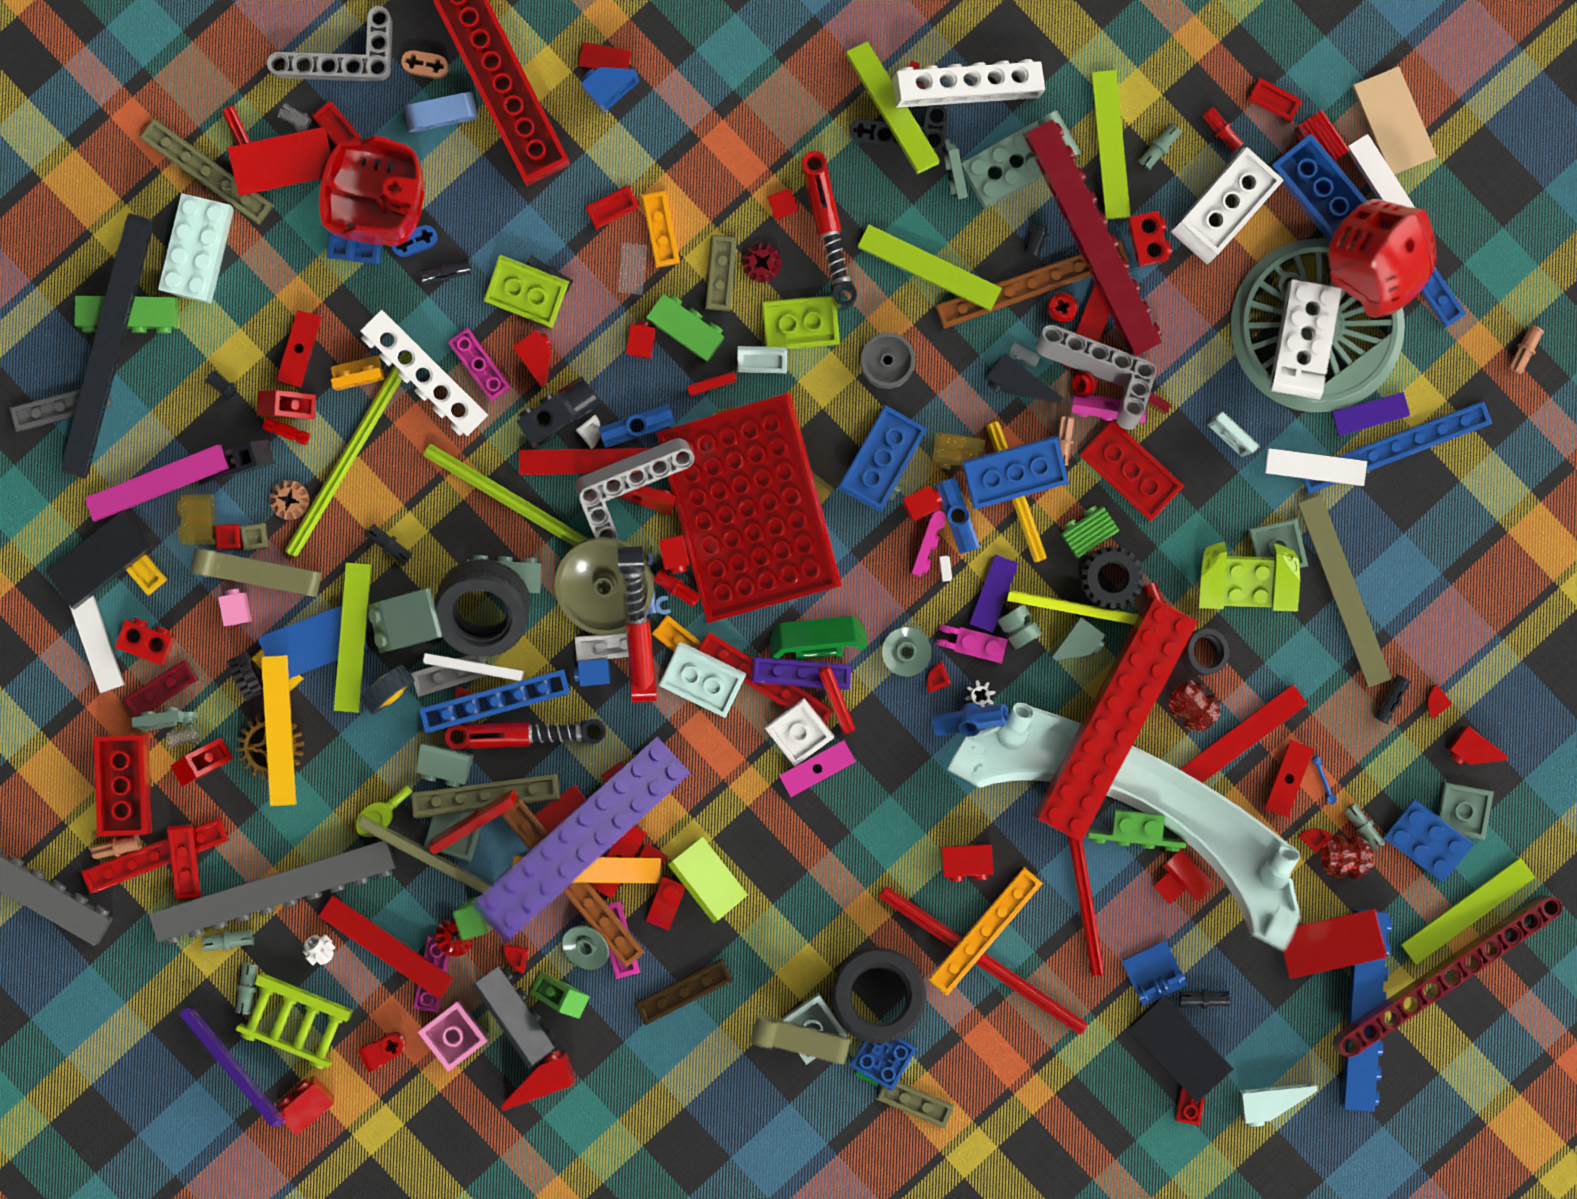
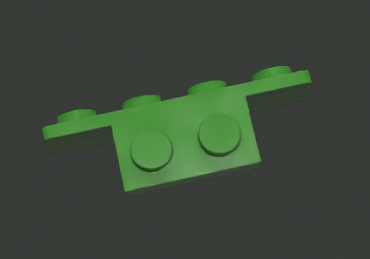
M1115 810L1112 832L1088 829L1086 832L1087 838H1091V842L1106 843V840L1116 841L1115 844L1121 846H1130V843H1140V847L1154 849L1155 845L1165 846V850L1179 851L1180 848H1186V842L1183 839L1163 837L1165 816L1160 814Z

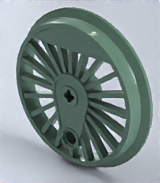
M1327 239L1296 241L1266 255L1250 270L1241 283L1231 312L1230 327L1233 349L1248 379L1257 389L1273 401L1291 409L1304 412L1319 413L1340 410L1352 406L1371 395L1392 372L1399 358L1404 340L1405 322L1403 307L1396 313L1388 315V320L1345 321L1347 317L1365 312L1364 308L1360 307L1342 313V310L1357 300L1351 297L1338 307L1331 345L1347 367L1340 372L1331 348L1329 362L1334 377L1324 383L1321 399L1270 391L1271 375L1265 369L1274 363L1275 355L1264 364H1261L1254 350L1276 343L1278 336L1252 345L1249 329L1280 328L1281 322L1249 323L1250 308L1253 307L1282 316L1283 310L1253 301L1254 295L1258 287H1261L1280 300L1284 308L1287 291L1283 287V282L1287 279L1308 282L1300 257L1315 255L1316 284L1322 285V255L1329 256L1330 242ZM1293 259L1298 274L1294 272L1285 273L1280 265ZM1273 270L1279 276L1275 289L1263 281ZM1330 278L1328 286L1334 287L1335 284L1332 283ZM1341 290L1340 299L1345 294L1344 290ZM1306 304V313L1314 316L1316 312L1314 306ZM1389 326L1388 336L1383 340L1345 329V327ZM1302 328V338L1305 340H1310V331L1308 329ZM1342 335L1376 345L1365 352ZM1337 341L1360 357L1352 362ZM1298 353V354H1297V356H1296L1297 362H1298V360L1300 359V357L1302 356L1303 353Z

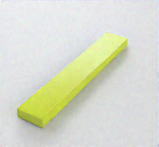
M1012 590L1008 591L1006 600L1010 602L1133 625L1139 616L1136 613Z

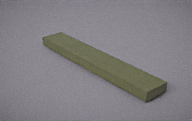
M153 118L139 138L257 224L260 225L274 205L257 192L239 196L235 178L232 174Z
M553 774L411 793L413 817L416 819L477 811L511 789L518 795L516 801L521 798L525 804L560 800L558 775Z
M363 814L358 821V827L482 894H485L493 886V884L437 854H433L425 847Z

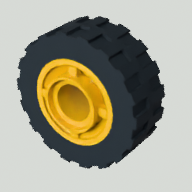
M400 665L379 678L359 699L373 715L398 699L415 680L405 667Z

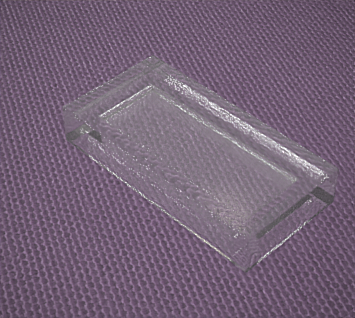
M623 243L618 293L643 294L647 245Z

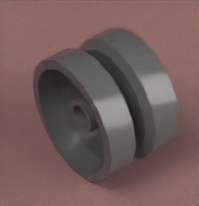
M885 332L875 335L866 343L861 353L860 366L863 376L870 384L880 389L890 390L900 387L909 379L914 369L915 354L912 346L905 338L895 333ZM885 356H890V359L893 360L890 365L884 364Z

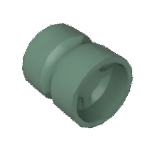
M1025 604L997 620L1003 631L1009 632L1008 639L1015 650L1042 634L1036 622L1030 621L1031 614Z

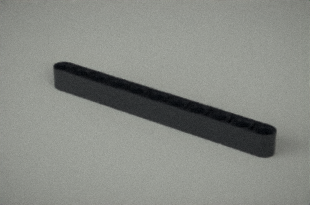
M129 213L125 220L61 466L62 473L86 479L89 474L154 227V220Z

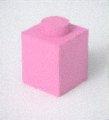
M239 589L224 591L225 596L218 597L224 626L252 622L247 593H240Z

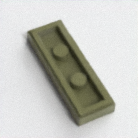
M712 235L706 299L707 310L730 312L737 237Z
M899 1081L893 1091L882 1086L876 1098L883 1103L944 1129L954 1108V1105Z

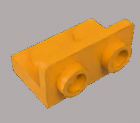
M379 356L331 367L333 374L331 382L333 389L336 391L385 380Z

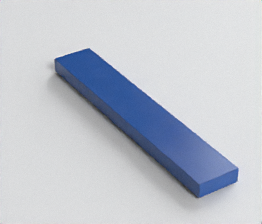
M1381 219L1382 229L1386 230L1384 220ZM1434 268L1430 279L1420 293L1443 327L1446 328L1466 315V312L1437 269Z

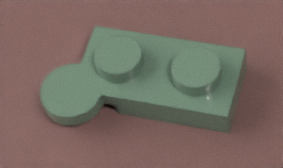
M946 139L944 145L947 155L943 156L946 171L951 170L952 180H948L951 195L955 194L957 199L967 198L968 194L958 148H956L955 142L950 143V140Z
M176 707L165 708L163 713L157 714L152 711L142 712L140 717L132 718V728L143 732L176 726L177 722L190 725L194 723L193 720L198 719V713L182 712Z

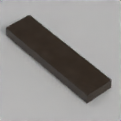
M723 958L634 1004L646 1026L734 981Z

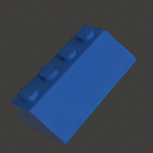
M1312 134L1308 135L1271 166V169L1284 180L1281 183L1282 186L1329 242H1331L1342 222L1359 205L1367 201Z

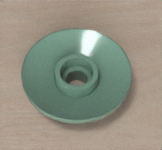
M902 627L896 629L886 637L883 643V661L887 668L897 675L914 676L922 672L930 661L931 646L929 640L921 631L915 628ZM904 647H908L911 650V654L908 657L902 655L901 651Z
M575 926L570 928L563 937L562 947L564 953L576 966L587 970H594L606 963L609 957V947L604 937L596 930L587 926Z

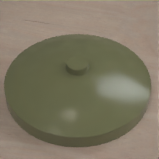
M596 537L585 540L574 546L565 555L557 569L555 593L558 603L569 620L585 631L599 635H613L626 631L625 621L629 619V614H627L629 609L628 604H626L628 599L627 595L624 594L627 592L626 585H624L626 579L623 577V573L619 572L617 548L632 546L624 541L610 537ZM644 558L645 570L642 571L643 578L641 584L644 586L642 594L645 596L643 604L646 606L644 609L646 614L653 599L654 580L651 569Z

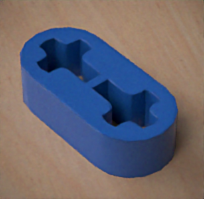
M420 226L416 228L411 237L406 241V243L414 242V244L407 246L406 252H403L401 249L397 250L398 246H392V249L399 257L412 256L435 246L438 240L437 232L431 226ZM423 231H427L429 234L433 233L429 243H426L424 240L417 242L416 239L423 236Z

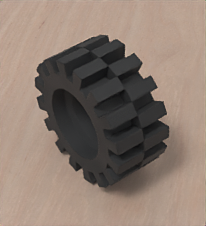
M247 652L227 661L230 673L233 676L232 678L244 699L250 700L264 693L262 678L255 667L254 661H252Z

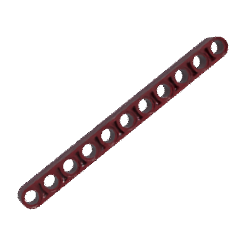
M1548 895L1537 896L1337 1033L1332 1041L1334 1050L1347 1057L1357 1056L1558 918L1563 910L1561 901L1556 897ZM1549 901L1551 904V908L1546 913L1544 910L1545 903ZM1527 915H1530L1531 922L1528 926H1525L1524 919ZM1509 928L1511 936L1508 940H1505L1504 933ZM1490 942L1491 950L1486 954L1484 947L1486 943ZM1467 956H1470L1471 964L1466 968L1464 960ZM1450 969L1451 978L1445 981L1444 974ZM1430 983L1431 991L1428 995H1425L1424 987ZM1410 997L1411 1005L1409 1008L1405 1009L1404 1001L1406 998ZM1387 1011H1390L1391 1019L1385 1023L1383 1016ZM1370 1025L1371 1032L1365 1037L1363 1034L1364 1027ZM1349 1038L1351 1041L1350 1048L1344 1051L1343 1043Z

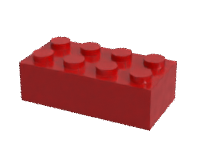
M149 734L93 737L97 836L147 835L152 833Z

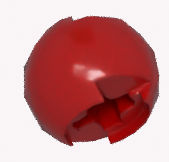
M1059 292L1049 298L1046 309L1047 314L1053 321L1066 323L1075 317L1078 306L1077 301L1072 295ZM1061 301L1063 305H1068V308L1065 310L1066 314L1056 310L1059 305L1058 302Z

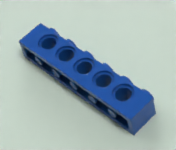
M560 670L421 708L419 711L425 733L567 695L571 692L565 670Z

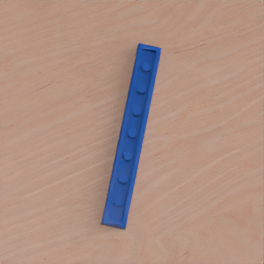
M1482 401L1337 457L1367 461V472L1493 423L1486 405ZM1301 478L1307 494L1335 484L1334 482Z

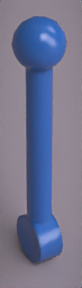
M1317 755L1313 756L1312 763L1316 765L1327 793L1326 801L1329 804H1335L1337 798L1330 790L1320 764L1321 758Z

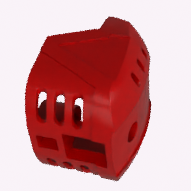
M372 136L363 141L340 142L327 161L321 181L319 211L323 226L331 234L346 240L387 246L404 244L416 230L425 196L422 169L418 163L415 151L405 144L380 136ZM363 159H366L365 166L361 167ZM380 160L378 169L374 170L376 161ZM391 162H393L394 164L390 173H388L387 171ZM391 204L396 205V206H399V207H402V208L396 209V208H394Z
M1371 199L1359 205L1342 222L1330 242L1329 262L1332 283L1360 301L1367 316L1375 318L1396 313L1408 304L1426 285L1436 264L1435 237L1426 211L1421 208L1406 207L1380 199ZM1381 219L1384 220L1386 230L1382 229ZM1347 231L1348 236L1344 241L1343 246H1341L1340 241L1344 233ZM1351 242L1355 243L1353 249L1350 248ZM1361 245L1365 246L1363 251L1360 250Z

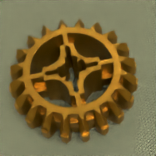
M258 715L256 716L257 725L252 720L247 722L251 730L247 728L241 729V732L247 736L246 738L238 737L237 741L244 743V746L237 747V751L245 752V755L239 757L240 761L246 759L249 761L244 765L245 769L253 766L251 774L255 776L261 771L260 778L266 779L268 767L259 763L252 753H263L266 762H268L266 748H259V746H265L267 743L265 721ZM292 724L293 731L297 728L296 724ZM265 727L263 741L259 744H252L254 735L261 728ZM292 732L293 757L295 755L303 756L304 752L297 750V747L304 746V742H296V738L302 736L301 732L295 734ZM294 758V765H299L300 761Z

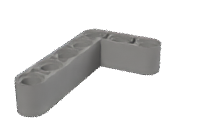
M375 6L370 9L367 16L366 55L275 52L269 56L267 67L274 76L284 79L384 81L390 76L392 17L387 9L382 6ZM378 14L386 15V21L383 24L377 25L374 23V18ZM376 39H384L385 45L383 48H373V43ZM285 60L286 65L281 71L274 70L276 61ZM302 61H310V68L307 71H299L298 67ZM332 61L335 63L333 71H323V66L326 62ZM352 62L360 64V68L356 73L348 72V66ZM376 63L384 64V70L380 74L372 72V68Z
M1054 325L1044 327L1035 348L1037 352L1043 357L1125 387L1116 421L1124 429H1134L1145 411L1156 374L1155 366L1147 360Z
M684 439L671 440L584 475L576 481L575 490L595 538L610 537L617 539L618 537L605 501L684 470L692 465L694 455ZM685 451L681 456H676L679 452ZM657 461H662L658 465H653ZM634 470H639L636 474L630 475ZM615 479V482L607 484L608 481ZM587 489H593L589 493H584ZM596 509H601L597 513H592ZM605 529H609V530H608L607 532H605V533H600L601 531H603V530H605Z

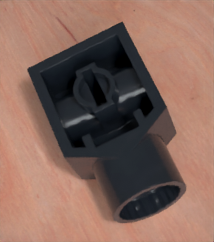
M582 375L558 390L557 395L554 396L551 393L539 401L541 405L537 408L532 409L529 407L518 414L520 419L516 420V422L535 449L568 429L588 412L601 405ZM550 414V423L540 425L541 416Z

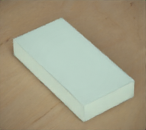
M738 346V372L787 373V347Z

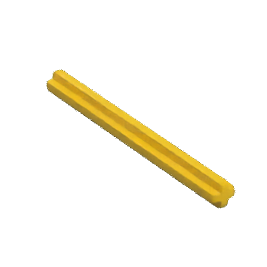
M999 422L989 423L986 428L994 451L1007 449L1008 446ZM1022 496L1012 499L1033 561L1045 560L1046 554L1026 497Z

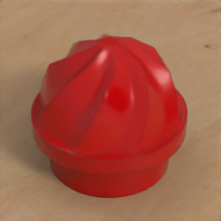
M1080 372L1072 380L1074 392L1081 396L1091 395L1096 390L1095 387L1098 384L1096 377L1088 372Z

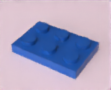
M1416 799L1410 802L1383 836L1386 841L1442 882L1447 879L1474 846L1473 841Z

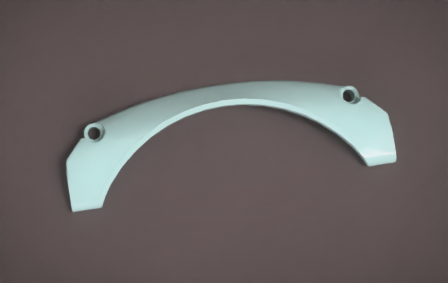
M1016 703L1009 714V724L990 727L980 731L976 736L966 737L948 770L978 787L1018 780L1051 782L1081 723L1031 707L1025 703ZM1132 746L1106 796L1124 802L1143 813L1164 815V826L1193 847L1225 882L1246 919L1249 932L1284 950L1300 918L1293 882L1289 878L1300 858L1297 849L1290 846L1264 824L1218 792L1172 765Z

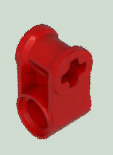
M392 1032L356 1050L369 1073L399 1056L406 1047V1040L401 1033ZM392 1041L393 1043L397 1042L399 1045L395 1049V1047L390 1048L388 1044Z

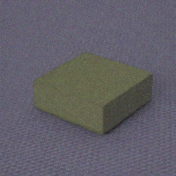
M266 523L240 526L244 551L269 547Z

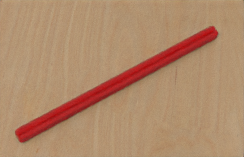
M885 886L880 892L879 899L954 949L963 939V937L888 886ZM985 952L975 963L1078 1035H1081L1086 1030L1088 1025L1086 1021Z

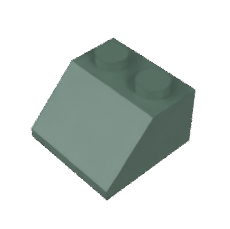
M423 743L419 750L416 772L422 774V779L436 782V778L446 780V785L460 787V784H467L474 755Z

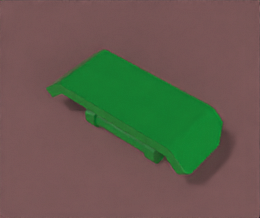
M853 616L779 623L773 628L769 639L771 657L776 659L788 652H796V660L800 661L807 658L827 656L843 657L842 647L854 646L861 651L867 648L865 628L860 620Z

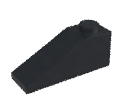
M1007 354L1002 356L986 377V380L989 381L987 385L998 394L1002 391L1009 395L1056 404L1061 403L1064 399Z
M269 440L249 442L223 451L229 468L199 480V483L203 485L275 464Z

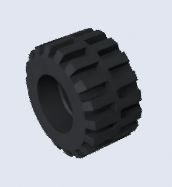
M1110 546L1093 552V554L1087 557L1081 568L1080 580L1082 591L1085 592L1088 600L1090 599L1093 604L1102 608L1114 609L1126 606L1133 602L1135 597L1140 594L1141 586L1144 583V571L1141 569L1140 561L1134 557L1135 555L1132 552H1128L1122 547ZM1107 563L1118 564L1125 571V585L1117 592H1107L1098 583V571Z

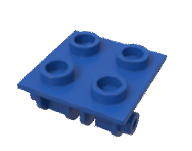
M1166 940L1122 961L1142 1006L1187 985L1184 974L1180 970Z

